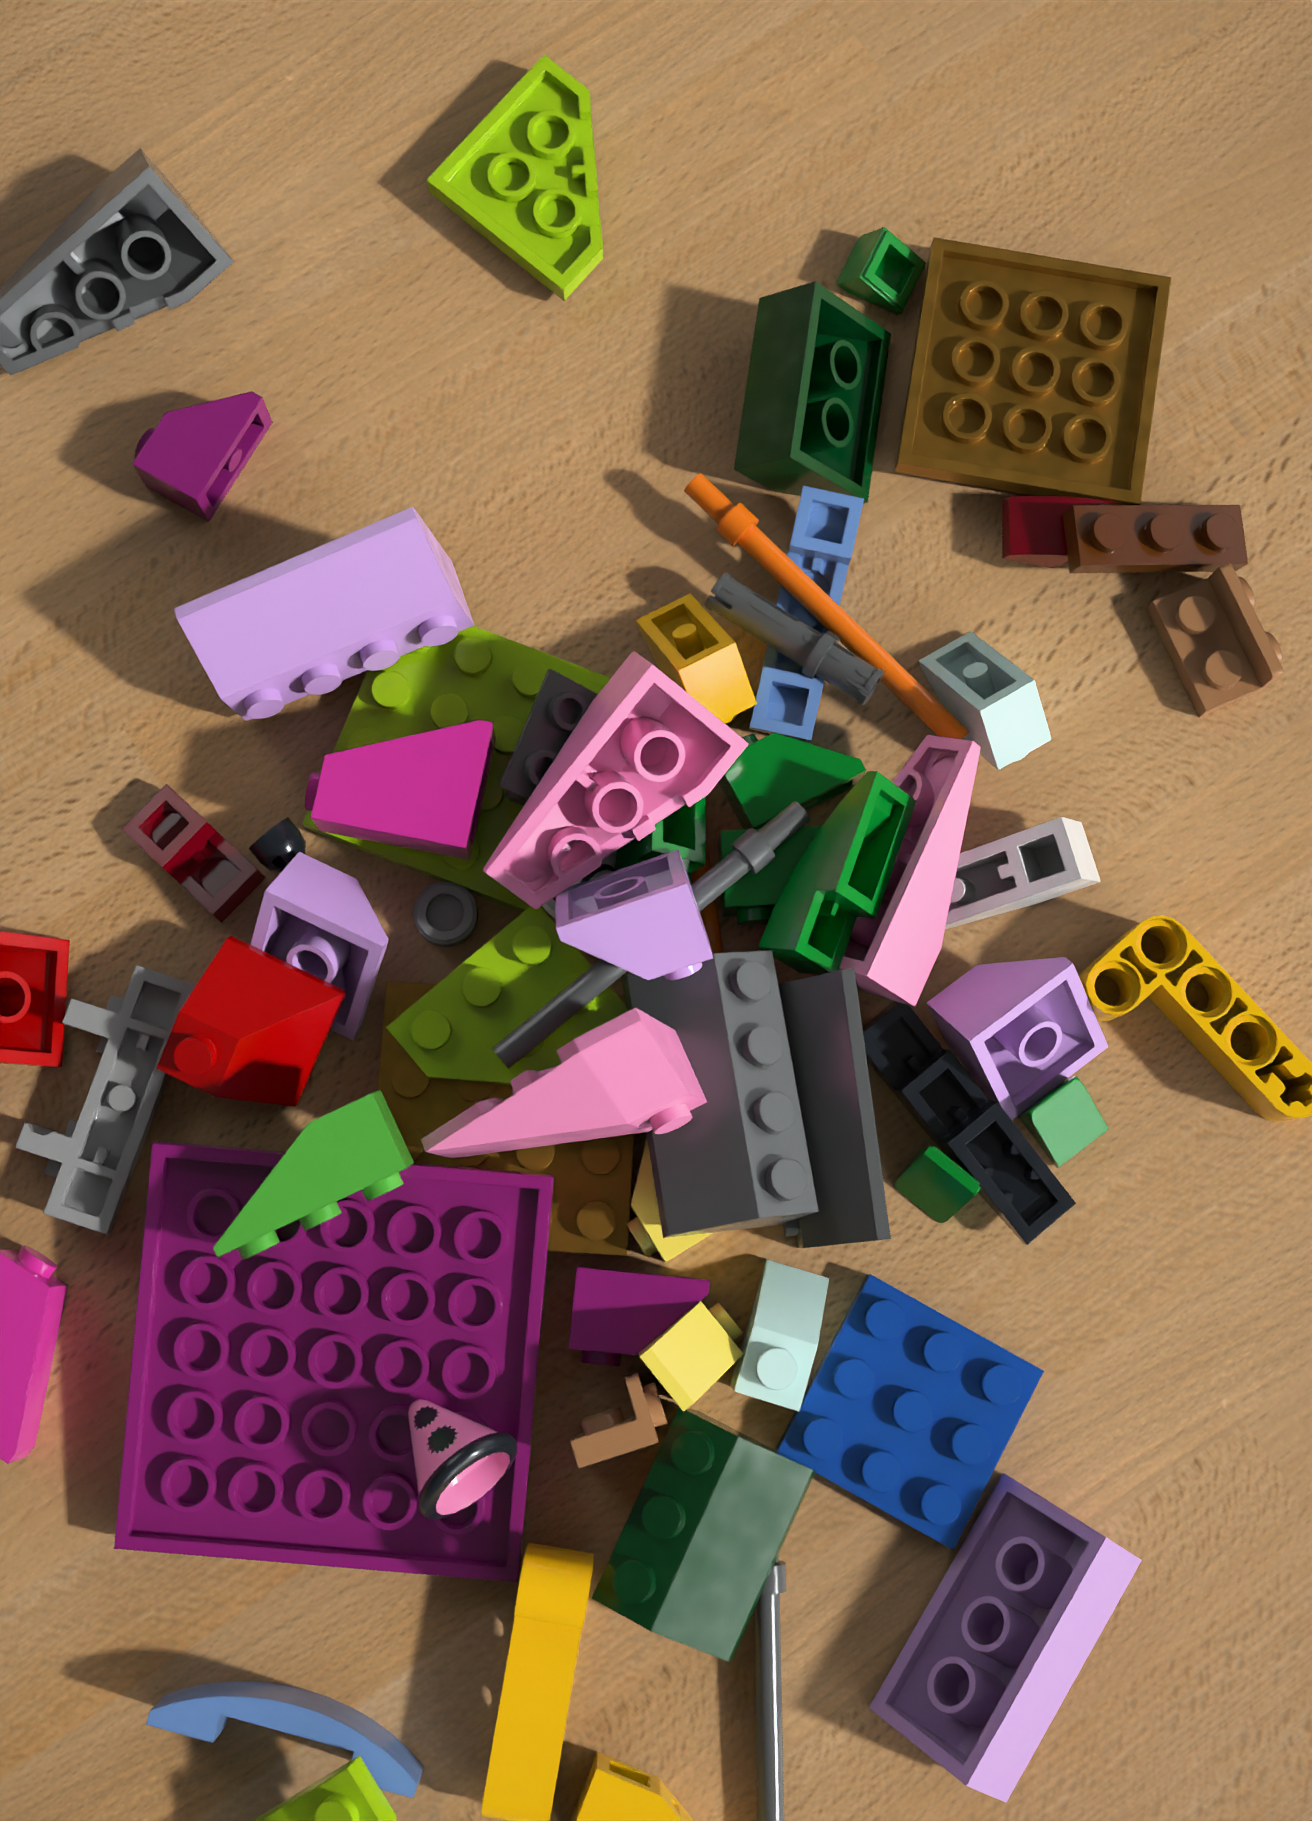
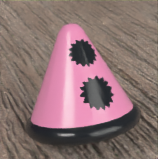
M419 1399L410 1405L408 1417L419 1493L417 1501L418 1511L420 1515L429 1520H438L452 1516L479 1500L502 1479L515 1460L518 1449L517 1441L509 1433L492 1430L430 1401Z

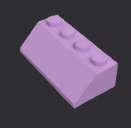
M410 507L174 608L180 626L220 699L245 721L252 718L263 719L279 713L285 704L309 694L320 695L331 692L339 687L345 679L367 670L377 671L386 669L394 665L402 655L424 646H439L448 643L457 636L458 632L474 626L451 559L414 507Z
M1003 1473L869 1709L964 1785L1007 1802L1142 1560Z

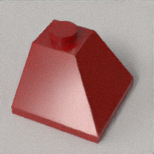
M0 931V1063L53 1068L62 1067L65 1026L62 1022L66 1010L70 940Z
M230 936L225 940L181 1007L157 1069L214 1097L296 1107L303 1097L347 991Z

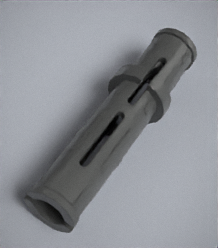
M727 572L718 579L711 592L715 596L710 595L705 603L707 609L714 610L803 667V675L811 679L817 676L855 699L861 706L866 704L876 690L877 685L875 683L881 681L885 671L880 668L877 669L839 645V637L830 631H827L824 635L738 582Z

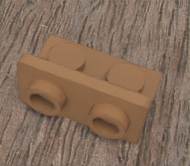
M1230 563L1218 567L1209 578L1154 600L1147 607L1155 628L1199 717L1265 690L1284 674L1281 665L1283 661L1281 648L1275 637L1270 632L1264 631L1254 611L1255 598L1253 591L1244 578L1237 576Z
M639 1373L625 1377L635 1416L624 1419L621 1407H617L586 1417L581 1421L584 1432L575 1434L570 1440L578 1468L659 1443L655 1427L667 1424V1420L655 1382L642 1385Z

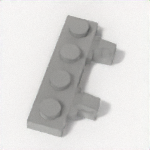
M136 965L124 999L111 995L106 1010L71 998L62 1023L101 1036L96 1052L103 1055L78 1121L70 1120L65 1134L24 1122L15 1148L49 1158L44 1174L56 1178L43 1214L104 1234L112 1233L169 1078V1074L157 1069V1065L177 1015L195 988V984Z

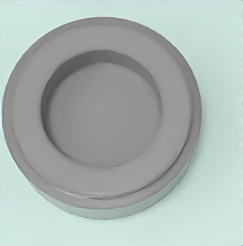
M438 882L428 886L420 893L414 905L413 916L417 929L428 942L439 947H454L464 943L472 936L478 924V908L473 896L463 886L453 882Z

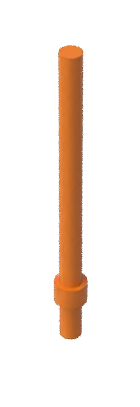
M702 473L696 475L689 482L684 492L718 524L715 530L732 547H736L739 544L828 631L837 635L839 641L850 652L877 669L880 668L885 671L881 682L937 736L963 739L970 732L756 526L759 519L741 502L734 505Z

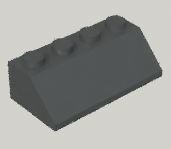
M772 950L712 953L713 958L702 962L701 969L677 980H666L664 976L646 980L633 973L622 977L627 1012L638 1008L676 1030L707 1100V1103L690 1111L692 1119L685 1125L663 1134H655L653 1130L646 1132L663 1238L781 1225L819 1212Z
M855 969L839 970L778 984L819 1212L782 1224L785 1237L796 1235L797 1248L891 1239Z

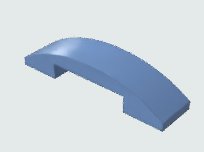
M803 485L787 556L840 606L864 499ZM781 585L776 605L821 634L827 633L828 630ZM767 645L756 695L757 704L753 708L749 729L770 734L777 733L793 739L811 742L824 680L818 676L811 679L803 675V667Z
M227 1681L188 1687L166 1694L150 1710L146 1725L211 1743L215 1741L226 1727L228 1717L351 1750L354 1751L352 1760L360 1755L381 1790L414 1798L424 1767L399 1739L368 1716L330 1697L283 1684L259 1681Z

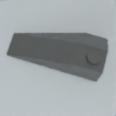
M141 148L102 181L0 288V366L10 375L79 347L80 342L116 328V331L134 325V320L167 306L170 310L189 302L233 263L232 258L189 203Z

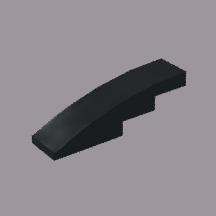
M893 1001L862 1027L867 1061L941 1151L980 1182L979 1186L981 1189L978 1192L980 1196L1024 1244L1028 1245L1076 1204L998 1102L987 1098L951 1050L941 1047L908 1004Z

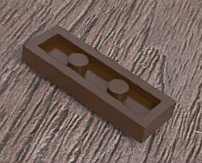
M1073 505L1062 514L1070 573L1214 572L1218 567L1230 563L1234 570L1237 571L1248 564L1240 505Z

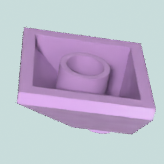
M679 849L570 886L556 896V930L560 941L646 980L664 976L666 980L681 979L701 969L702 962L713 958L709 939Z
M298 852L265 890L250 945L347 991L331 1030L351 1040L356 1038L389 939L356 878Z
M1066 957L976 965L927 1002L947 1045L989 1100L998 1102L1011 1120L1015 1119L1108 1048L1074 964Z

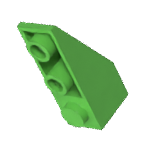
M381 1090L368 1094L306 1125L215 1244L213 1249L217 1257L237 1248L241 1259L244 1260L279 1243L280 1241L275 1230L299 1219L304 1231L341 1214L342 1211L337 1203L340 1199L361 1190L367 1202L404 1184L399 1172L414 1164V1161Z

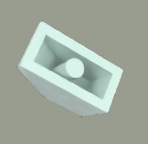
M970 631L919 660L921 670L944 707L970 731L964 739L978 744L981 747L980 755L996 769L1000 770L1012 762L1021 760L1029 752L1052 740L1035 680Z
M766 1259L740 1348L743 1355L736 1362L730 1387L734 1392L800 1411L818 1347L829 1278Z

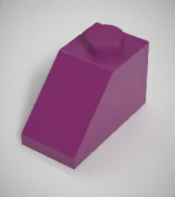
M252 391L166 412L156 428L148 429L140 438L135 449V460L132 465L147 488L209 522L273 421L263 398Z
M578 1266L568 1349L582 1350L581 1362L620 1366L622 1354L636 1355L706 1297L709 1293L710 1281L699 1278Z

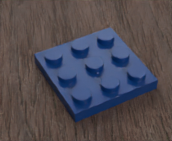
M867 1274L804 1393L800 1411L795 1410L776 1446V1450L816 1470L817 1474L954 1550L1044 1371L875 1276Z

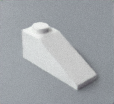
M1060 817L960 853L945 929L1041 903L1101 882L1082 822Z

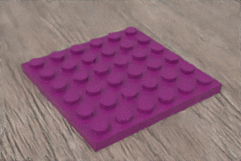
M164 1141L152 1143L114 1549L518 1582L522 1554L554 1174L414 1163L399 1172L404 1183L403 1185L367 1202L362 1191H357L337 1201L342 1211L341 1214L305 1231L299 1219L275 1230L280 1241L279 1243L242 1260L237 1248L217 1257L213 1247L286 1152ZM419 1399L430 1401L497 1432L509 1433L516 1439L518 1447L511 1467L490 1491L462 1511L438 1520L426 1519L420 1515L417 1507L419 1493L408 1411L410 1405Z

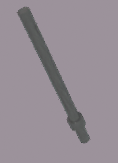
M793 801L758 831L753 828L747 830L730 844L732 849L730 854L691 885L699 912L747 872L754 875L775 859L773 851L810 821L809 815L798 802ZM600 959L496 1044L492 1050L509 1069L627 971Z
M779 1555L753 1611L757 1821H784L780 1593L786 1592V1562L779 1560Z

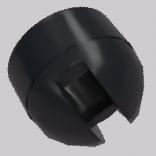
M287 817L249 847V850L268 870L281 873L298 852L306 854V841L300 830Z

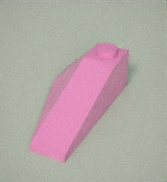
M633 650L592 701L483 870L536 910L599 868L604 858L634 838L637 841L641 840L656 830L655 824L685 804L690 807L707 796L749 743L657 667Z
M927 735L892 781V783L914 798L916 803L877 917L856 918L839 970L855 969L857 988L867 993L915 1006L940 952L981 748L974 741Z
M634 1008L573 1039L558 1049L557 1053L561 1064L555 1068L539 1072L526 1070L512 1079L510 1082L513 1087V1095L506 1100L492 1098L478 1102L422 1138L421 1142L425 1152L452 1159L649 1132L651 1130L655 1134H663L688 1123L692 1119L690 1111L707 1103V1100L676 1030L638 1008Z

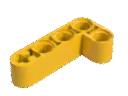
M1164 915L1149 917L1121 935L1078 975L1098 1022L1110 1021L1136 1008L1143 1000L1149 997L1244 1101L1262 1118L1273 1122H1281L1312 1115V1063L1195 937L1174 918ZM1145 933L1156 936L1163 943L1165 957L1161 964L1150 961L1142 952L1141 940ZM1098 975L1109 976L1117 983L1120 997L1116 1006L1106 1005L1096 995L1094 985ZM1190 980L1203 985L1208 993L1209 1002L1204 1012L1192 1007L1186 998V986ZM1235 1027L1248 1033L1252 1040V1053L1248 1059L1238 1056L1231 1046V1034ZM1262 1068V1070L1266 1073L1264 1075L1257 1076L1255 1071ZM1284 1080H1289L1293 1086L1287 1094L1292 1102L1284 1103L1280 1098V1095L1286 1089L1282 1083Z
M531 1542L527 1544L482 1802V1817L505 1821H550L581 1631L584 1625L592 1578L594 1553Z

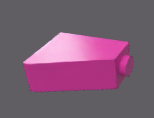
M477 720L327 754L324 757L321 773L312 772L305 794V809L312 811L311 819L322 832L470 860L496 742L493 723Z
M25 1245L20 1251L16 1249H0V1459L7 1464L28 1457L36 1445L68 1289L67 1284L52 1275L57 1265L42 1253Z

